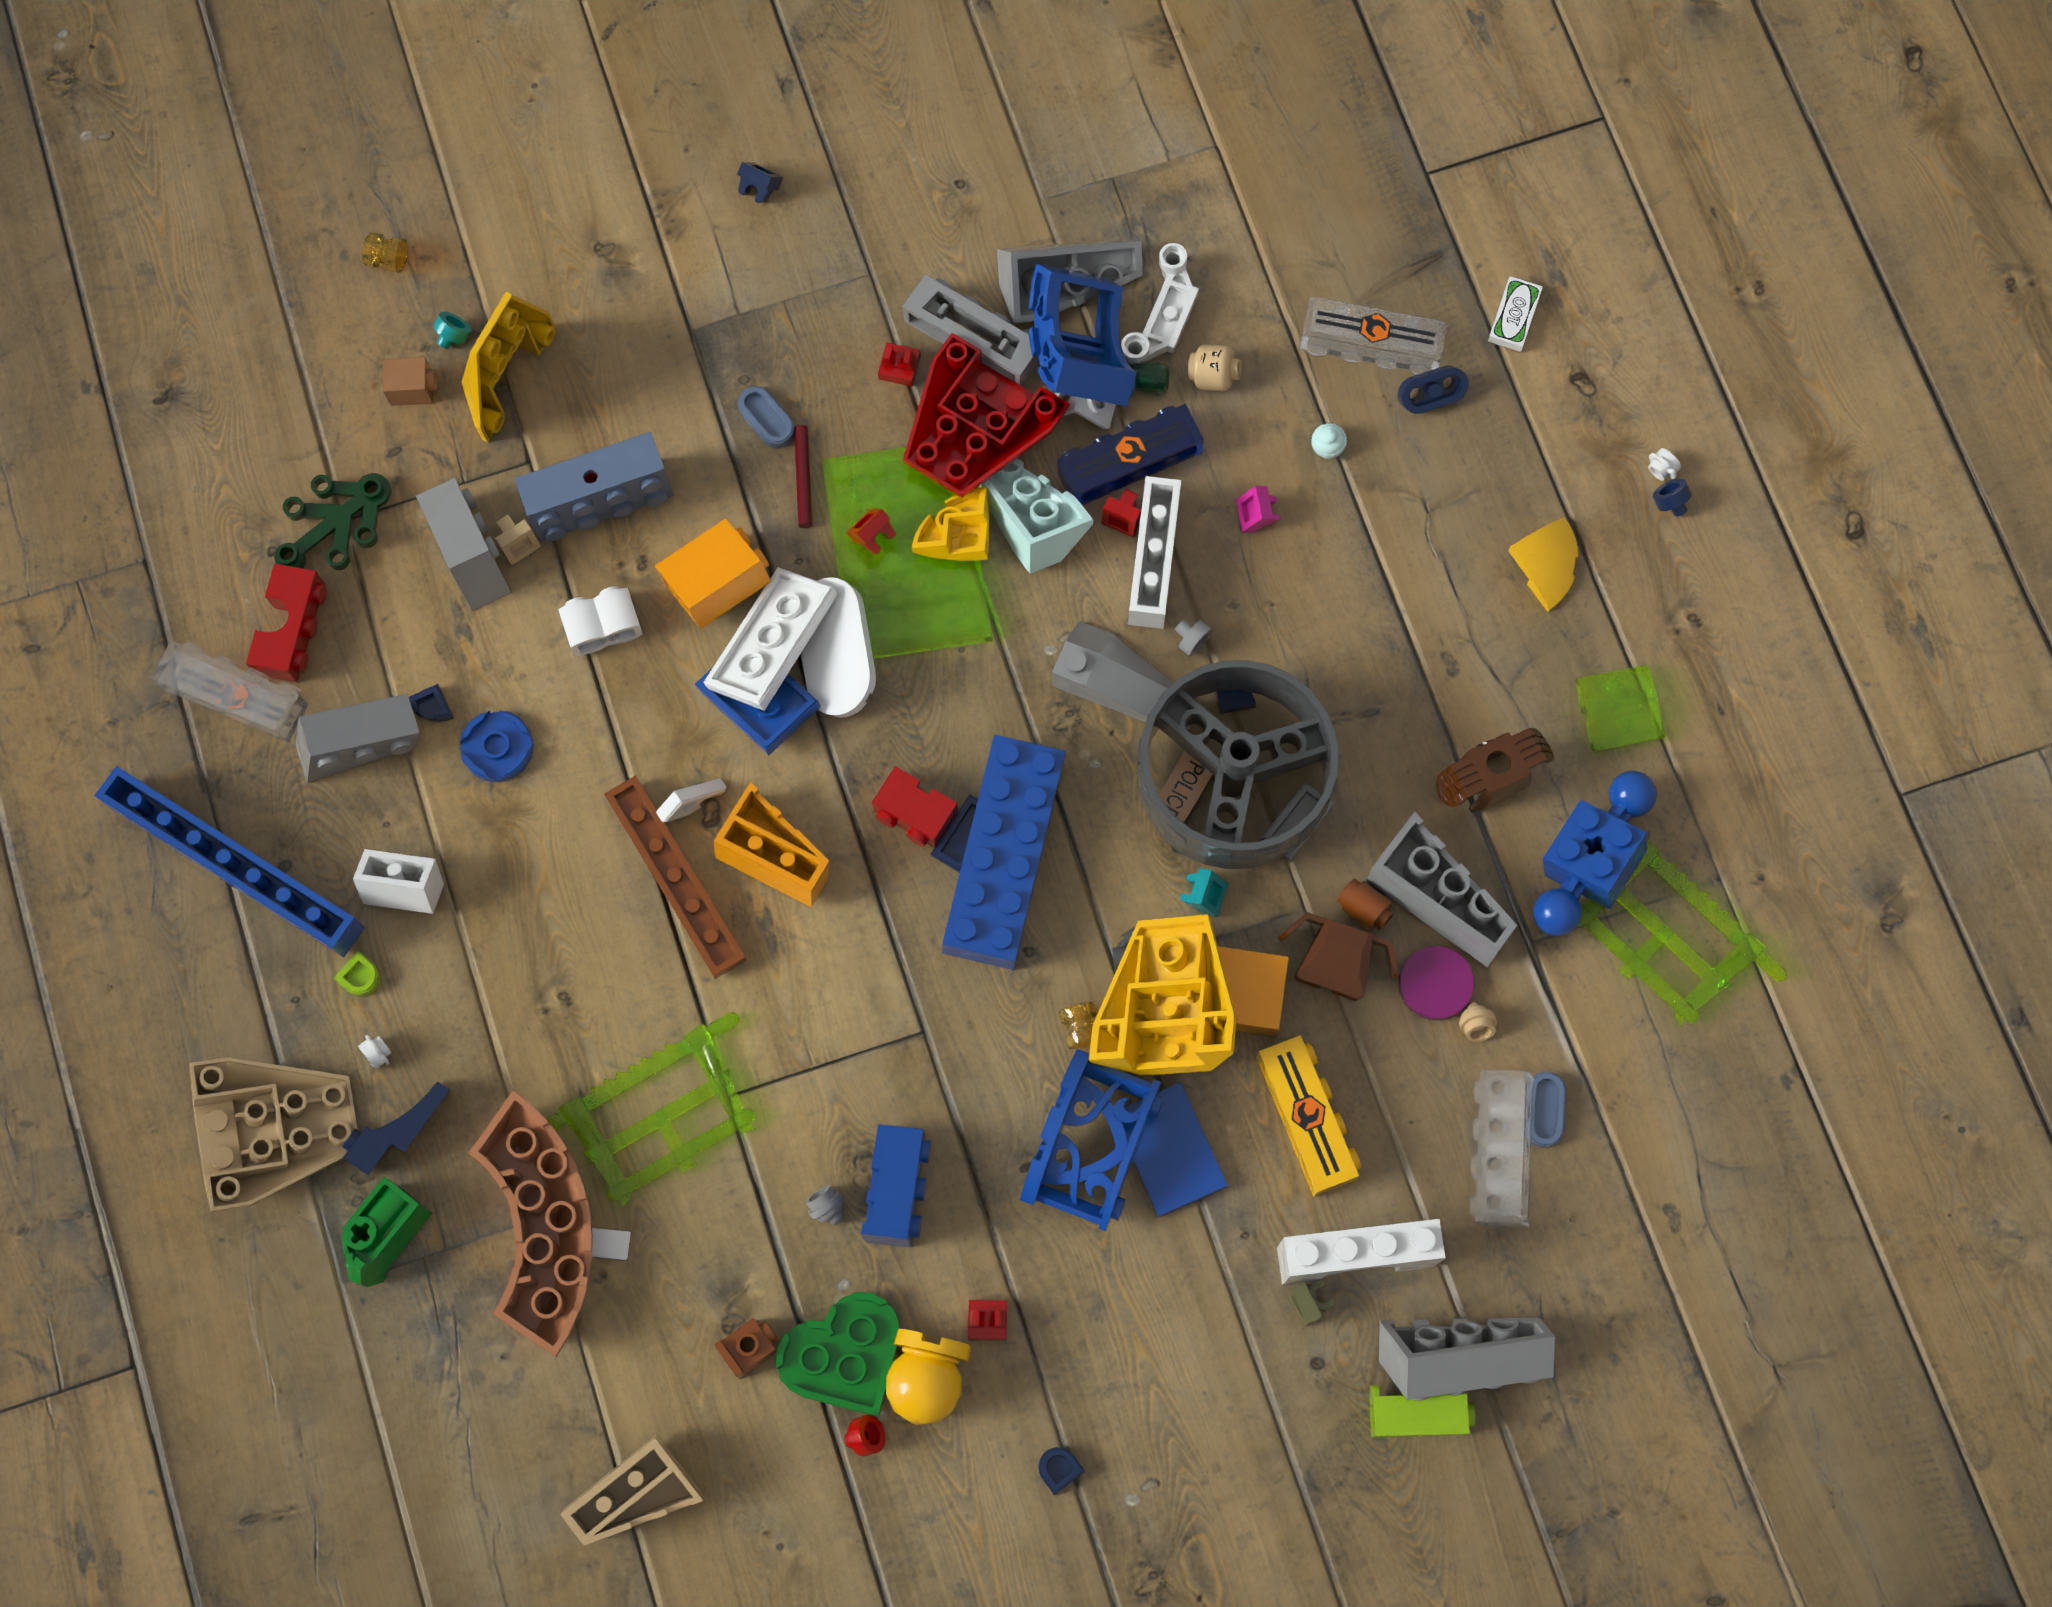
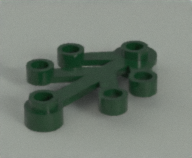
M367 474L358 482L332 481L327 475H317L312 479L311 489L318 498L327 499L332 495L352 497L343 505L304 503L299 497L287 498L283 503V511L290 520L299 521L303 518L324 520L295 543H284L279 546L274 555L276 564L303 569L306 565L305 554L335 531L333 547L327 551L326 560L334 570L347 568L350 563L348 546L352 517L362 509V524L355 529L354 538L363 548L373 547L378 541V534L376 532L378 508L385 505L391 495L390 483L380 474ZM321 483H328V487L325 490H317ZM371 486H378L376 492L367 493L368 488ZM293 505H300V509L297 512L290 513V508ZM363 533H372L368 540H361ZM287 552H294L291 559L283 560V556ZM335 555H344L343 559L340 562H333V557Z

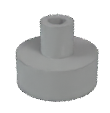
M1183 619L1175 628V631L1183 637L1179 648L1189 657H1192L1206 643L1213 629L1202 620L1191 626Z

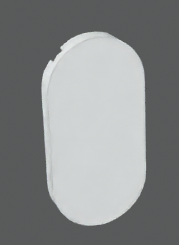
M829 577L820 579L818 582L833 586L838 595L801 652L807 691L819 701L821 707L818 710L837 718H843L858 713L867 704L865 701L869 693L872 694L875 688L876 672L863 599L860 593L849 583L839 578Z

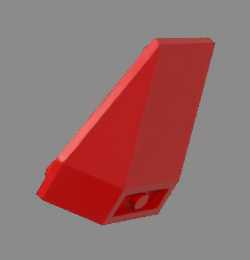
M951 333L932 360L903 456V463L957 496L964 498L1050 435L1069 409L1070 403L1042 386L1038 388L1035 394L982 363V352L979 348Z

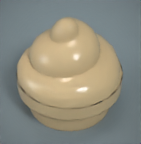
M1476 1002L1468 1004L1459 1021L1460 1030L1466 1035V1038L1472 1042H1481L1491 1038L1496 1032L1497 1019L1495 1013Z

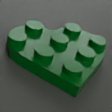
M855 1292L852 1295L841 1298L839 1302L830 1308L824 1321H805V1323L794 1326L788 1333L783 1335L777 1347L775 1364L781 1381L790 1391L804 1398L880 1417L886 1394V1376L892 1362L895 1360L898 1348L897 1345H894L895 1336H897L898 1329H900L897 1313L885 1299L873 1293Z

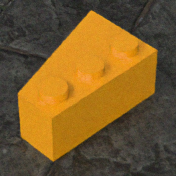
M750 782L714 839L715 858L812 907L829 879V860L798 829L795 830L782 817V813L775 806H772L759 793L758 788Z

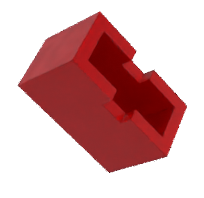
M895 766L872 801L873 810L877 813L875 817L890 828H894L897 825L908 832L906 836L919 846L925 847L926 844H929L935 848L958 813V803L933 788L929 794L918 787L920 780Z

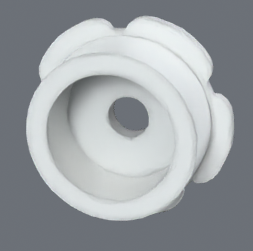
M1661 448L1656 454L1651 453L1649 455L1650 465L1648 469L1657 479L1664 481L1665 479L1672 480L1677 477L1676 473L1681 469V464L1670 451Z
M365 1035L366 1040L358 1045L360 1051L375 1070L384 1063L388 1065L389 1061L386 1057L392 1052L379 1036L372 1040L369 1035Z

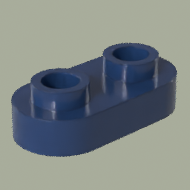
M1442 366L1404 380L1398 390V400L1408 411L1415 414L1424 413L1462 399L1469 387L1468 377L1455 366ZM1451 377L1452 382L1450 386L1443 388L1444 380ZM1414 388H1418V396L1416 398L1411 399V391Z

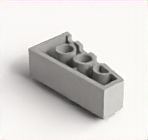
M1414 811L1373 865L1366 882L1488 967L1509 939L1517 924L1485 889L1482 890L1470 877L1471 873L1462 863L1458 864L1445 850L1446 845L1437 835L1433 836L1422 824L1423 820Z
M1539 1317L1489 1318L1487 1325H1480L1476 1322L1468 1321V1319H1452V1326H1429V1320H1413V1327H1394V1320H1380L1379 1363L1407 1400L1420 1401L1431 1396L1444 1394L1460 1395L1470 1390L1483 1388L1497 1389L1502 1385L1521 1382L1530 1384L1541 1379L1553 1378L1555 1335Z

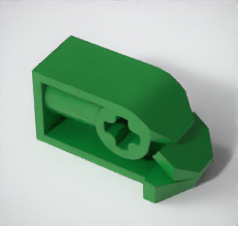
M385 1176L343 1228L342 1244L349 1280L364 1287L384 1282L388 1277L385 1275V1272L433 1214L403 1188Z

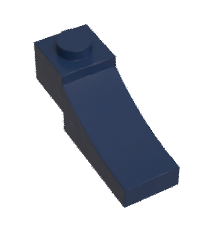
M437 1081L416 1105L394 1121L374 1130L368 1126L362 1132L355 1128L342 1145L347 1150L343 1158L369 1175L391 1144L405 1152L450 1090Z

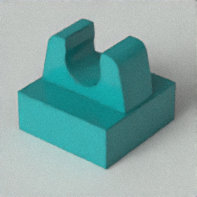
M1199 868L1198 873L1188 874L1186 880L1194 885L1191 894L1181 893L1180 899L1188 906L1198 909L1204 915L1208 914V916L1218 917L1228 883L1213 870Z

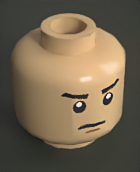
M1204 344L1197 349L1196 353L1192 352L1190 355L1188 377L1190 381H1194L1195 386L1199 390L1225 392L1232 387L1234 380H1239L1241 377V359H1236L1234 350L1230 346Z

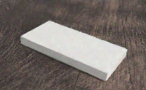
M779 567L770 578L771 582L764 587L703 682L709 690L763 711L767 708L838 595L833 586Z

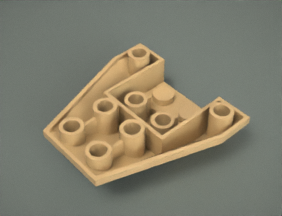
M230 1057L189 1063L194 1117L204 1184L211 1213L251 1206L344 1159L343 1157L347 1150L342 1145L354 1129H358L349 1076Z

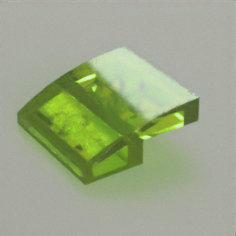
M1648 665L1576 678L1581 713L1585 714L1591 750L1598 751L1665 738L1659 702Z

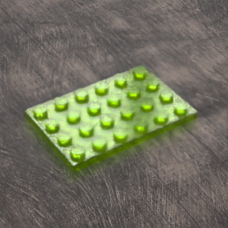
M906 447L822 459L839 579L854 587L863 599L873 659L993 641L981 561L932 558L915 554L911 549L914 536L928 514H931L934 520L938 512L946 508L944 501L956 494L903 463ZM870 508L882 509L890 517L891 520L889 522L897 534L892 540L886 539L882 533L877 534L875 540L882 549L878 554L870 553L860 544L854 543L846 534Z

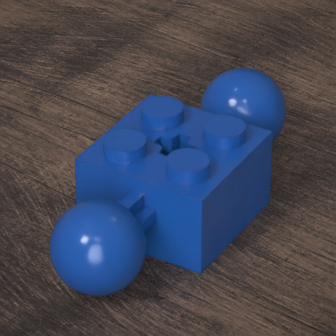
M1626 771L1618 775L1612 781L1609 788V800L1612 807L1608 813L1580 800L1543 857L1544 873L1546 877L1561 884V887L1542 893L1536 900L1533 908L1535 923L1546 934L1564 936L1576 929L1582 916L1581 905L1578 901L1581 895L1608 909H1611L1647 852V832L1628 822L1630 818L1647 814L1656 802V786L1648 775L1640 771Z

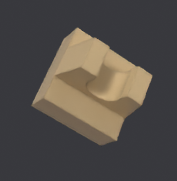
M506 515L496 522L503 533L494 539L511 565H514L542 547L525 519L515 525L510 516Z

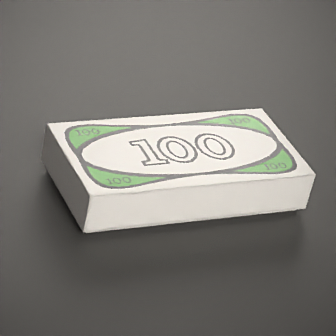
M1509 276L1488 342L1519 352L1522 351L1543 286Z

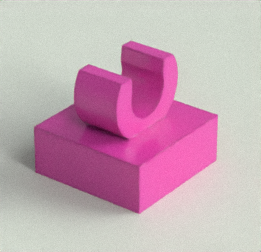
M1254 486L1236 499L1242 533H1255L1263 526H1270L1281 519L1279 514L1272 513L1271 506L1277 502V498L1269 495L1267 486Z

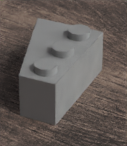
M453 478L416 495L444 559L472 611L510 594L511 590L495 560L496 557L500 556V553L492 537L485 538L483 535L489 530L480 512L475 514L472 512V509L477 508V505L469 489L461 490L456 479Z
M408 694L300 716L295 745L306 783H310L392 754L407 753L417 746L420 732Z

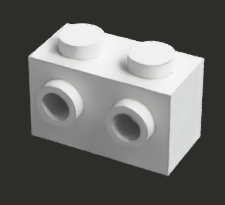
M364 849L353 877L363 904L430 914L434 913L444 886L436 859Z

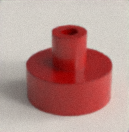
M870 1414L854 1418L849 1424L848 1433L844 1436L846 1446L852 1448L856 1454L863 1457L879 1453L884 1448L886 1439L881 1421L876 1416Z

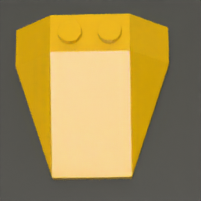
M1208 914L1141 920L1137 922L1093 1023L1089 1061L1091 1063L1144 1076L1212 1071L1234 1054L1237 1017L1211 919Z

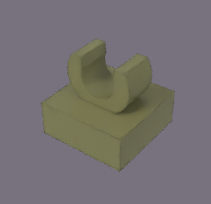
M1323 1280L1314 1282L1309 1289L1305 1282L1288 1291L1305 1327L1322 1318L1320 1311H1327L1335 1304L1334 1299L1328 1300L1325 1303L1316 1300V1290L1326 1285Z

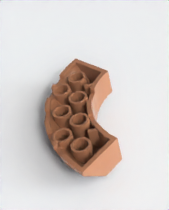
M513 1090L468 1153L484 1166L497 1182L500 1189H502L511 1209L510 1213L514 1226L516 1242L515 1264L512 1267L506 1290L493 1315L557 1358L577 1321L588 1288L593 1249L591 1211L584 1183L566 1144L549 1121L532 1104Z

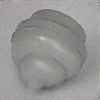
M826 1185L806 1200L805 1203L809 1207L808 1214L812 1219H817L821 1223L829 1222L831 1225H839L841 1223L844 1198L839 1190L834 1191L831 1185Z

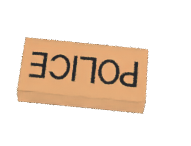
M1184 751L1161 789L1159 796L1172 814L1185 824L1212 779L1213 774Z

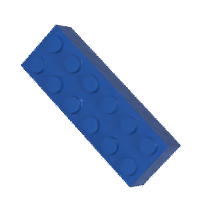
M994 734L942 943L943 954L1006 969H1015L1066 751Z

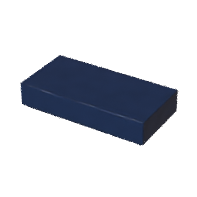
M970 794L931 853L932 857L959 873L978 799Z

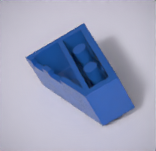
M878 1124L871 1167V1186L868 1189L866 1203H868L866 1223H862L861 1235L866 1243L911 1248L912 1238L919 1239L922 1216L915 1215L917 1200L924 1201L926 1191V1178L920 1177L922 1162L929 1163L931 1140H925L924 1129Z

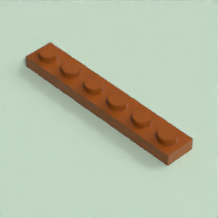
M636 775L604 793L714 978L717 979L747 961L667 826L657 815L655 806Z

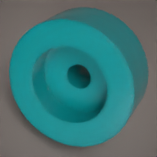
M440 312L433 325L434 330L440 335L437 344L445 349H449L452 342L457 344L465 343L471 332V327L465 320L449 312Z

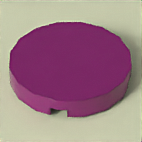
M1428 946L1417 950L1405 961L1399 975V992L1404 1004L1411 1011L1413 1010L1420 1017L1427 1020H1446L1456 1016L1469 1003L1474 991V975L1468 962L1458 952L1445 946Z

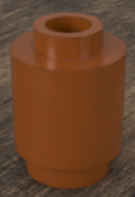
M1355 878L1349 882L1337 899V902L1343 906L1342 910L1370 932L1375 927L1382 930L1394 914L1390 910L1393 902L1367 882L1363 881L1361 883Z

